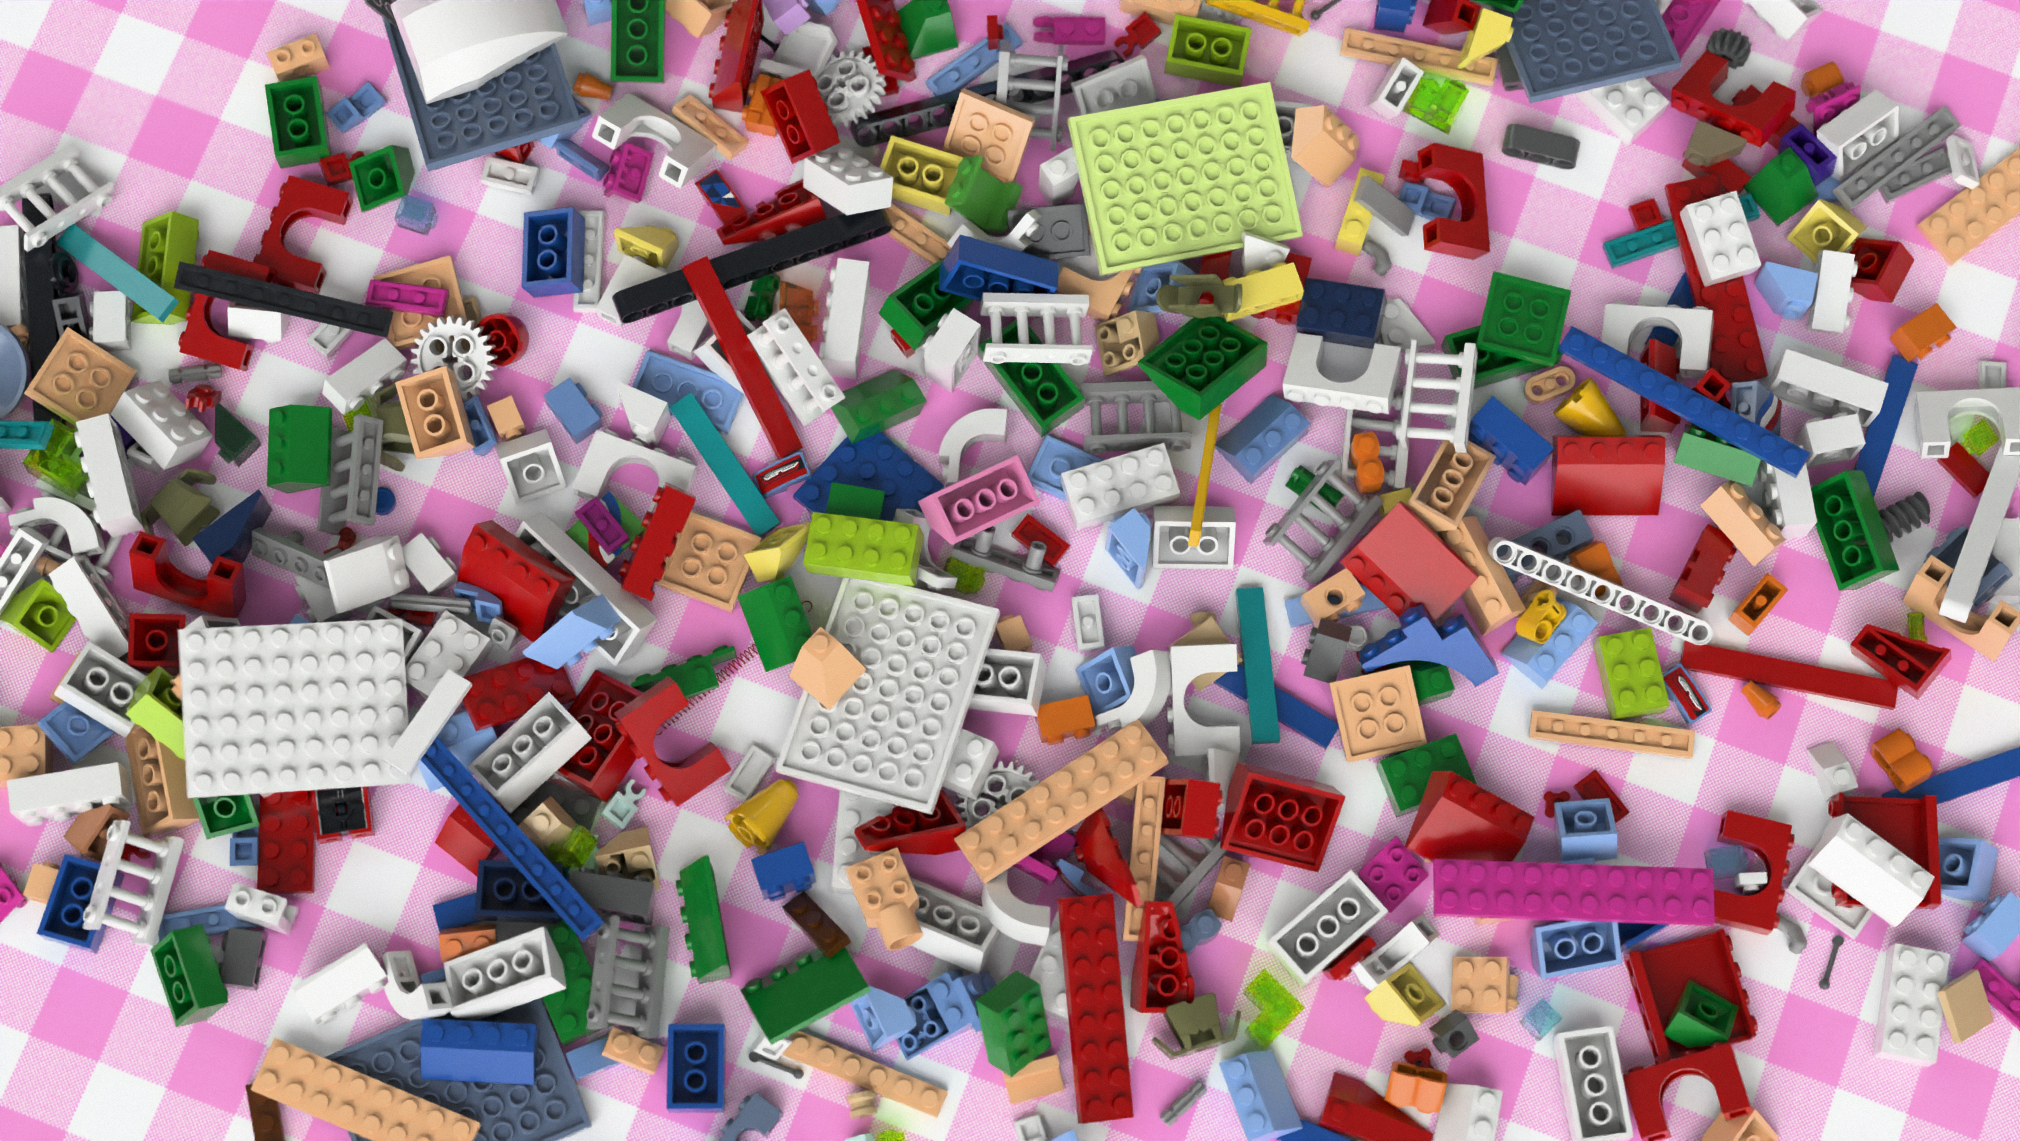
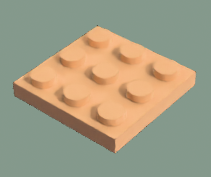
M963 88L960 92L942 151L960 157L981 156L983 158L981 168L1002 183H1013L1016 180L1036 118Z
M451 255L374 276V280L448 289L450 294L445 317L443 318L447 322L448 316L454 315L456 321L459 317L464 316L465 324L468 322ZM387 310L393 312L388 333L389 341L397 350L416 346L418 344L414 339L424 338L420 330H429L428 323L434 322L437 324V319L441 317Z
M67 327L24 394L77 427L76 422L107 413L110 414L137 371Z
M690 512L682 532L676 536L678 540L672 555L665 560L664 574L656 584L657 586L732 613L738 600L737 596L740 595L751 569L744 554L762 541V537Z
M1410 665L1329 682L1347 763L1413 749L1427 744Z

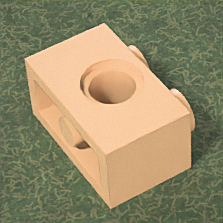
M316 33L267 52L279 82L305 78L330 68Z
M1345 568L1304 593L1300 603L1318 628L1321 618L1337 622L1340 619V614L1345 611L1352 613L1362 606L1361 601H1363L1366 593L1353 574ZM1331 595L1337 596L1341 603L1333 605L1328 601L1327 597Z

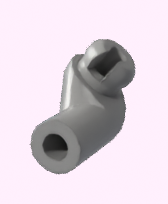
M1368 239L1362 251L1375 258L1377 264L1374 267V272L1385 276L1392 267L1389 253L1386 249Z
M1780 915L1777 929L1789 936L1791 942L1788 949L1794 954H1801L1803 949L1807 947V940L1802 928Z

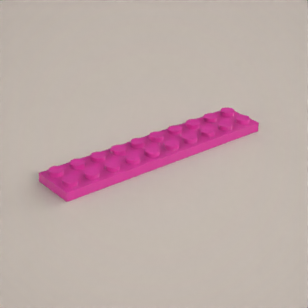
M1434 859L1433 861L1434 916L1713 926L1715 924L1713 869L1447 859Z

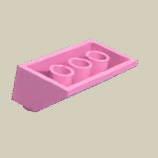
M1016 455L918 501L929 526L953 545L1040 504V501L1019 456Z

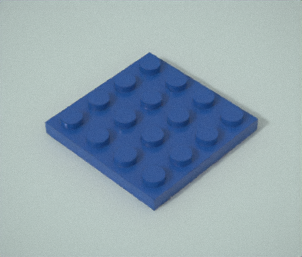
M879 432L854 444L851 443L847 436L811 475V478L807 479L793 494V498L811 514L813 512L826 513L832 482L885 491L882 520L893 521L896 509H916L922 512L918 501L944 489V485L884 434Z

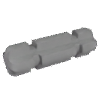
M214 363L209 364L208 367L206 365L183 367V370L179 368L170 369L168 372L169 381L172 384L182 383L184 380L185 382L208 380V377L211 379L221 378L222 367L220 364Z
M1196 1081L1190 1086L1189 1091L1186 1090L1171 1104L1170 1109L1167 1108L1160 1115V1119L1166 1126H1172L1178 1120V1116L1181 1117L1197 1102V1098L1200 1099L1206 1094L1207 1088L1203 1083Z

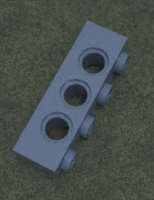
M1579 509L1512 541L1531 549L1534 546H1539L1546 555L1564 561L1566 560V555L1590 544L1594 536ZM1561 535L1566 537L1568 540V544H1559L1556 540V536ZM1506 544L1499 546L1496 552L1497 556L1502 557L1506 555L1508 546ZM1529 554L1522 558V567H1527L1531 564L1532 555ZM1503 565L1512 584L1518 581V577L1524 575Z

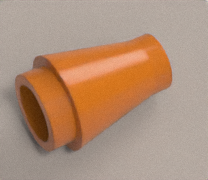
M579 72L573 92L578 93L580 97L609 101L613 86L608 85L588 72L585 74Z
M1752 680L1741 690V693L1747 698L1758 716H1763L1766 720L1775 715L1782 706L1777 696L1758 686Z

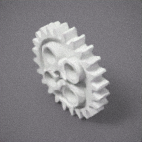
M851 50L848 56L845 55L844 51H841L839 58L831 54V61L827 62L822 74L816 80L818 91L828 107V114L836 128L840 126L841 122L847 128L852 120L857 125L859 117L862 116L864 119H868L866 112H876L873 107L874 104H882L879 96L886 94L883 87L887 86V83L884 80L885 75L878 73L876 63L871 55L866 57L864 52L861 51L857 56L854 50Z
M454 315L448 316L447 322L441 317L437 319V324L434 322L428 323L429 330H420L424 338L414 339L419 348L411 349V352L417 354V358L410 360V362L418 364V368L412 372L413 374H422L437 369L439 366H447L455 372L461 396L467 401L471 398V394L473 396L480 395L479 388L483 390L488 388L484 380L490 381L494 379L489 371L497 369V366L491 364V360L498 358V356L490 354V350L496 346L494 344L487 345L486 341L491 336L481 335L483 326L474 329V320H470L465 324L464 316L459 317L457 321ZM464 338L470 342L469 352L464 351L461 346ZM437 340H441L444 343L445 349L443 353L436 349ZM450 356L457 357L458 362L451 361ZM465 365L472 369L471 378H467L464 375L463 369Z
M999 761L998 768L994 769L992 767L976 800L960 793L958 794L959 798L964 801V803L957 804V808L960 811H964L960 814V817L963 821H967L965 823V831L999 810L996 803L992 800L999 804L1004 802L1008 804L1017 796L1022 795L1040 783V781H1032L1034 778L1033 772H1028L1024 775L1025 768L1023 765L1015 770L1013 762H1010L1008 768H1005L1003 762ZM1002 783L1003 788L1001 791L995 793L990 791L993 784ZM981 794L988 795L992 800L982 798ZM980 807H990V811L987 815H977V811Z

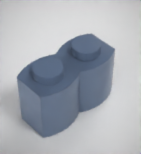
M1211 909L1197 913L1190 920L1189 924L1179 926L1183 949L1186 951L1187 957L1195 951L1197 946L1211 942L1218 935L1222 924Z

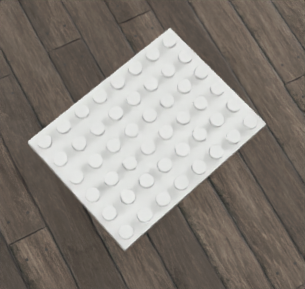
M843 577L825 631L838 640L865 667L866 671L830 710L807 691L803 690L775 769L777 773L933 814L1000 616V610L906 585Z
M402 619L178 630L187 798L412 783V773L408 776L385 761V758L409 725Z

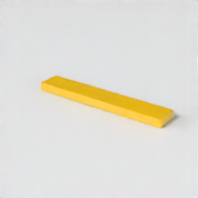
M1219 404L1209 413L1188 546L1197 547L1200 542L1222 404Z

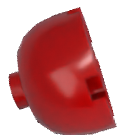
M494 313L484 317L478 323L477 328L480 326L484 327L481 335L491 336L486 341L487 345L494 344L496 346L490 350V354L497 355L498 358L491 360V364L494 363L500 367L507 366L520 360L526 353L529 345V332L526 325L517 316L511 313Z

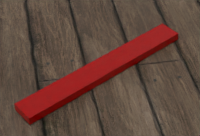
M705 256L684 266L682 270L777 459L780 460L804 448L708 257Z
M1689 641L1683 642L1680 663L1685 670L1746 682L1752 680L1756 684L1890 710L1895 709L1898 686L1890 680L1710 645H1696Z

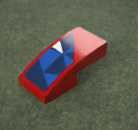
M717 169L694 183L708 206L712 207L723 226L739 215L748 213Z

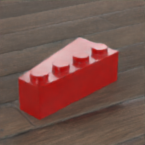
M665 482L663 488L658 486L652 499L655 502V506L652 512L647 511L641 522V526L644 527L641 536L635 535L629 548L633 553L629 561L624 559L618 572L621 575L622 589L649 601H652L655 594L652 589L655 581L661 580L664 574L665 560L672 555L678 540L676 536L682 532L696 501L694 494L668 482Z

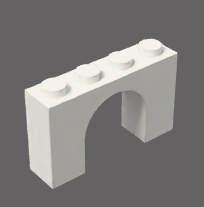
M630 92L599 115L592 134L594 139L613 150L627 139L637 136L651 138L664 144L670 152L665 155L658 176L679 189L710 165L717 146L715 142Z
M1073 146L1040 165L1038 189L1049 205H1059L1074 197L1075 185L1080 178Z
M624 255L596 307L598 317L622 328L624 323L619 318L612 296L618 291L664 276L670 272L659 266L656 268L647 265L644 259L638 256L630 257ZM698 300L681 305V315L667 340L670 351L692 361L696 355L693 351L703 342L711 327Z
M1620 301L1613 302L1612 304L1605 305L1601 342L1629 356L1632 341L1642 330L1654 326L1669 328L1682 341L1679 368L1681 378L1700 379L1709 369L1714 324L1713 310H1708V308L1702 306L1686 309L1678 305L1655 307L1650 303H1641L1639 306Z
M1296 333L1283 380L1284 399L1293 402L1314 403L1320 406L1342 407L1347 410L1356 409L1375 414H1389L1402 365L1401 347L1375 343L1367 371L1354 381L1338 383L1326 379L1319 372L1324 354L1323 336Z
M2020 387L1916 392L1914 410L1921 459L1948 458L1951 444L1949 423L1956 417L1966 414L1981 415L1990 419L1999 430L2003 455H2020Z
M596 430L572 489L574 495L592 500L597 496L600 500L611 476L617 469L627 464H642L651 468L659 478L660 487L663 488L665 482H668L691 492L698 472L694 462L687 458L679 457V459L670 457L669 453L662 449H648L638 440L629 439V441L619 438V435L613 431L604 430L602 432ZM653 501L650 506L649 512H652L655 506V502Z
M1236 644L1169 645V652L1167 653L1171 668V684L1168 695H1171V706H1166L1167 723L1172 722V733L1167 734L1168 750H1173L1174 756L1206 755L1208 748L1237 754L1241 753L1239 725L1199 724L1189 717L1184 706L1185 690L1195 677L1210 672L1237 671Z

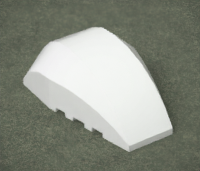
M397 0L391 4L392 12L426 104L478 89L487 81L505 73L507 69L520 64L529 56L540 52L568 34L556 0Z

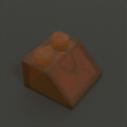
M781 281L779 311L784 308L787 310L812 347V341H817L818 325H813V317L819 316V300H814V292L812 290L787 281Z

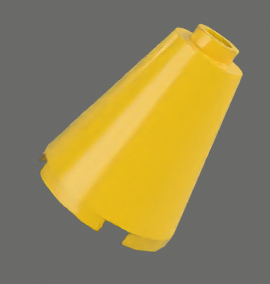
M1590 377L1572 391V394L1567 399L1565 398L1553 412L1557 419L1582 435L1626 434L1625 428L1598 384Z
M778 779L729 811L724 818L725 821L729 819L731 822L727 827L744 846L750 848L753 845L758 848L756 853L765 854L772 846L799 798L797 786L788 779Z

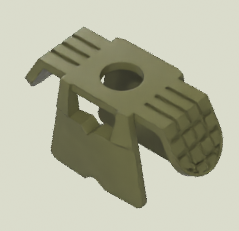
M1216 274L1170 275V280L1189 287L1165 285L1158 290L1156 297L1158 306L1165 312L1183 314L1195 318L1221 317L1223 313H1237L1240 310L1242 284L1237 283L1234 286H1224L1223 281ZM1204 292H1211L1214 296L1213 303L1199 304L1200 295Z
M394 383L376 393L377 419L384 420L382 440L392 441V443H382L380 464L402 472L405 465L394 456L383 452L415 454L401 402L383 404L398 394L396 384Z
M186 468L177 478L174 477L151 499V503L140 513L145 533L155 536L153 524L162 517L183 546H188L192 543V538L200 533L201 528L208 527L220 515L219 509L210 505L212 502L211 498L192 486L195 483L213 485L216 483L217 478L209 472Z
M1214 993L1196 997L1190 1004L1183 1001L1168 1006L1166 1008L1167 1013H1164V1017L1182 1050L1173 1052L1157 1037H1153L1151 1041L1170 1060L1205 1051L1236 1039L1241 1011L1237 1010L1232 1034L1222 1037Z

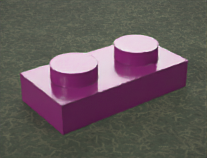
M597 496L575 512L576 517L608 556L630 540L629 536Z

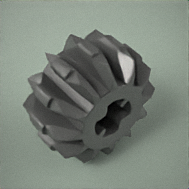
M1721 28L1719 31H1713L1707 42L1706 50L1727 59L1728 67L1736 69L1737 67L1744 66L1745 62H1747L1752 44L1747 36L1741 35V32H1735L1732 28L1730 30Z

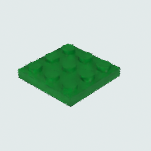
M1494 271L1487 294L1476 347L1553 367L1572 290Z

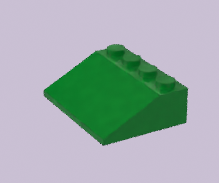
M1193 317L1140 359L1138 366L1178 409L1200 421L1266 367L1268 342L1230 321L1226 322L1222 317Z
M706 855L679 871L680 879L676 880L678 897L683 896L685 906L680 907L682 922L688 923L690 932L685 934L687 951L693 950L694 960L689 961L692 978L697 977L699 984L732 978L714 869L709 855Z
M846 947L829 959L819 948L811 952L800 953L795 957L794 961L786 965L774 967L770 974L761 979H752L746 983L744 988L740 989L750 1011L771 1045L871 991Z

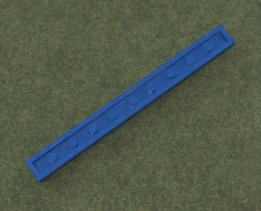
M1571 326L1558 347V351L1794 478H1797L1810 456V452Z
M436 737L421 758L423 764L584 942L605 922L440 739Z

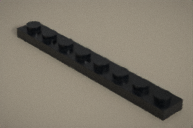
M181 261L179 262L174 288L384 338L388 337L393 315L392 311Z

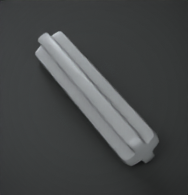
M397 593L391 596L390 605L393 609L444 613L447 610L452 614L468 615L472 608L471 600L464 598Z

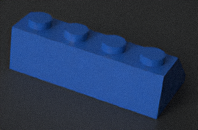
M423 1019L420 1044L421 1077L423 1080L535 1085L539 1028L536 1024Z

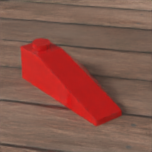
M802 179L775 192L776 198L770 202L765 203L761 201L756 204V209L753 213L739 215L717 229L716 232L723 245L762 241L815 224L827 218L818 196L803 187Z
M940 790L933 814L898 805L893 808L892 813L884 817L877 816L856 827L854 834L865 851L887 852L898 848L899 853L940 855L960 850L954 838L965 832L966 824L945 792Z
M1101 807L1085 818L1074 835L1077 846L1073 847L1075 857L1078 863H1084L1091 875L1135 907H1140L1142 903L1137 884L1126 859L1123 858L1117 838L1113 837L1109 829L1111 825Z
M1144 901L1130 994V1007L1139 1013H1167L1166 1008L1168 1006L1183 1001L1190 1004L1194 1001L1195 984L1188 968V958L1186 951L1183 949L1180 937L1181 931L1172 901Z
M1334 1072L1318 1126L1362 1141H1431L1432 1133L1400 1109L1391 1105L1390 1102L1386 1101L1384 1097L1364 1082Z

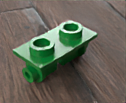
M777 273L753 280L750 291L758 295L748 296L743 312L747 320L755 321V318L763 323L771 316L775 295L780 287V276Z
M1300 465L1298 468H1295L1285 487L1300 496L1316 475ZM1326 482L1318 491L1334 507L1337 506L1344 494ZM1312 501L1309 502L1310 504H1312L1313 506H1315L1317 509H1319L1320 511H1322V510H1321L1318 506H1316Z

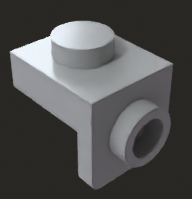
M495 616L492 619L486 635L493 643L507 651L524 638L518 632L517 627L499 616Z

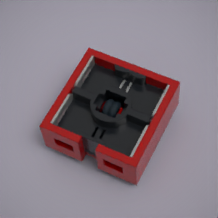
M369 786L311 790L316 837L320 844L343 841V836L350 835L352 839L375 835Z

